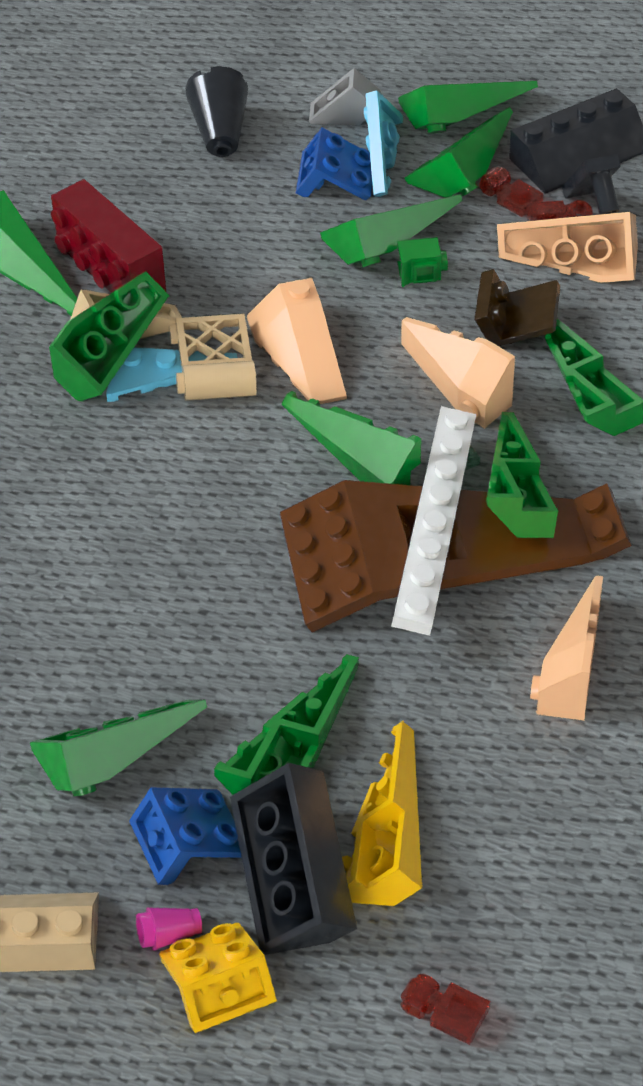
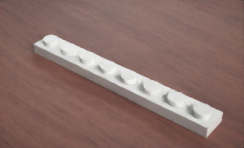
M443 406L440 408L391 627L430 636L476 414Z

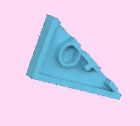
M376 90L366 93L364 117L368 124L369 135L366 136V145L371 158L373 195L381 197L388 194V189L390 188L391 179L389 176L386 177V169L394 167L397 143H399L400 138L395 125L403 123V115Z
M134 347L108 385L106 392L107 402L119 400V395L140 390L141 394L153 391L158 387L175 385L176 373L182 372L179 350ZM195 351L188 357V360L201 361L205 360L207 356L199 351ZM237 353L224 354L230 359L238 358Z

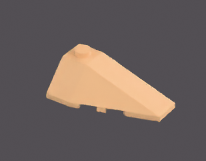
M631 212L497 224L499 258L534 267L544 265L560 269L559 273L571 275V273L589 276L591 281L600 283L635 280L638 242L636 215Z
M308 278L278 284L247 315V321L255 343L260 348L263 347L271 356L274 364L284 370L290 377L293 385L307 400L313 398L318 400L320 404L347 399L324 311L313 279Z
M408 317L402 320L401 344L455 409L476 414L475 423L485 429L502 412H505L512 406L514 355L487 339L478 337L472 341L465 339L462 332L454 330L448 334L441 332L436 325Z
M595 576L545 656L541 676L533 675L530 699L538 700V715L583 721L585 719L603 576Z

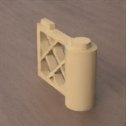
M245 314L176 318V324L169 325L171 344H178L182 368L181 373H176L177 393L184 394L185 401L256 396V371L251 356ZM238 326L239 328L231 337L220 331L224 327ZM199 329L204 333L195 339L186 334L184 330ZM212 337L223 343L216 350L205 345ZM232 348L241 353L243 358L230 359L224 354ZM195 351H199L207 356L205 360L201 361L188 360V357Z

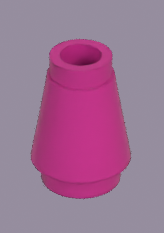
M147 907L146 912L136 915L139 943L142 948L152 947V950L155 951L178 940L201 934L202 920L198 908Z

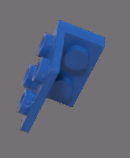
M321 127L302 152L296 194L302 197H309L314 189L319 190L325 180L363 200H368L372 192L370 152L348 142L340 135Z
M150 787L129 820L158 885L174 883L191 857L242 858L235 821L221 792L217 789Z

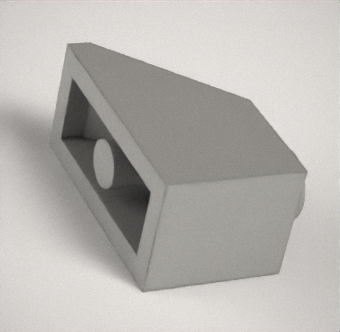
M353 68L311 102L309 123L321 125H361L366 121L364 117L366 93L376 90L381 93V90Z

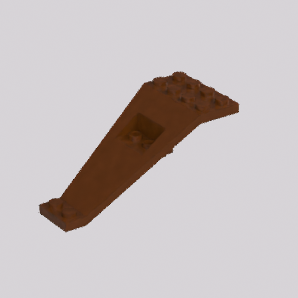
M343 480L280 512L304 622L312 633L377 601L398 597L423 486ZM606 483L575 499L551 497L558 510L554 538H517L487 506V492L461 490L440 590L583 565L605 559L632 546L613 491Z

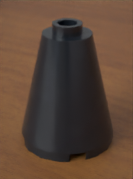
M215 66L210 67L211 72L201 74L200 70L194 73L188 79L185 90L188 103L207 151L217 157H227L238 148L248 96V84L239 71L230 67Z

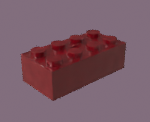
M82 179L51 195L53 207L51 217L55 223L57 236H55L54 240L58 250L62 254H69L81 271L86 270L90 273L98 287L101 289L106 288L112 293L141 273L147 272L167 293L162 246L89 182Z

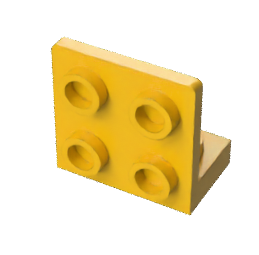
M240 923L220 924L214 927L210 933L194 939L178 940L170 948L159 953L162 963L180 989L188 1021L194 1033L277 1002L265 955Z

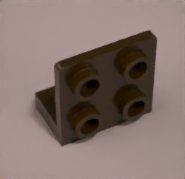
M494 269L481 272L474 320L485 339L497 346L553 333L556 330L560 284L557 280L509 292L506 282L499 279Z

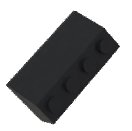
M617 88L514 128L510 134L509 159L544 194L561 188L585 160L618 154L619 162L622 163L643 154V124L636 105Z
M287 763L230 796L259 949L262 953L268 955L328 944L356 930L357 924L324 772Z

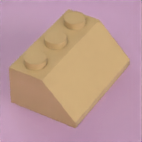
M99 892L0 895V972L95 970Z

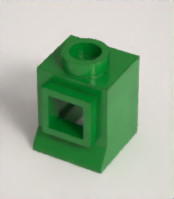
M438 237L397 241L400 256L397 266L402 287L412 282L416 284L441 280V271L448 270L446 250L440 251Z

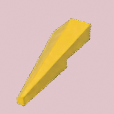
M404 721L394 726L391 731L396 736L394 751L392 755L389 753L382 754L379 762L381 766L386 768L385 774L378 783L373 782L370 784L351 832L356 837L352 858L348 855L342 857L352 903L395 906L422 889L414 730Z

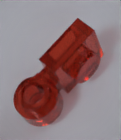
M493 167L481 177L479 185L482 192L488 196L496 194L497 204L521 217L543 201V193L522 180L517 179L510 184V173L503 167Z
M563 200L531 202L527 213V221L580 217L576 214L590 216L593 215V210L583 200H576L567 205H564Z
M418 974L416 978H411L401 994V1008L407 1014L418 1019H422L426 1014H431L434 1011L430 1018V1026L470 1045L490 1010L491 1001L450 982L445 993L442 994L439 992V983L425 974Z

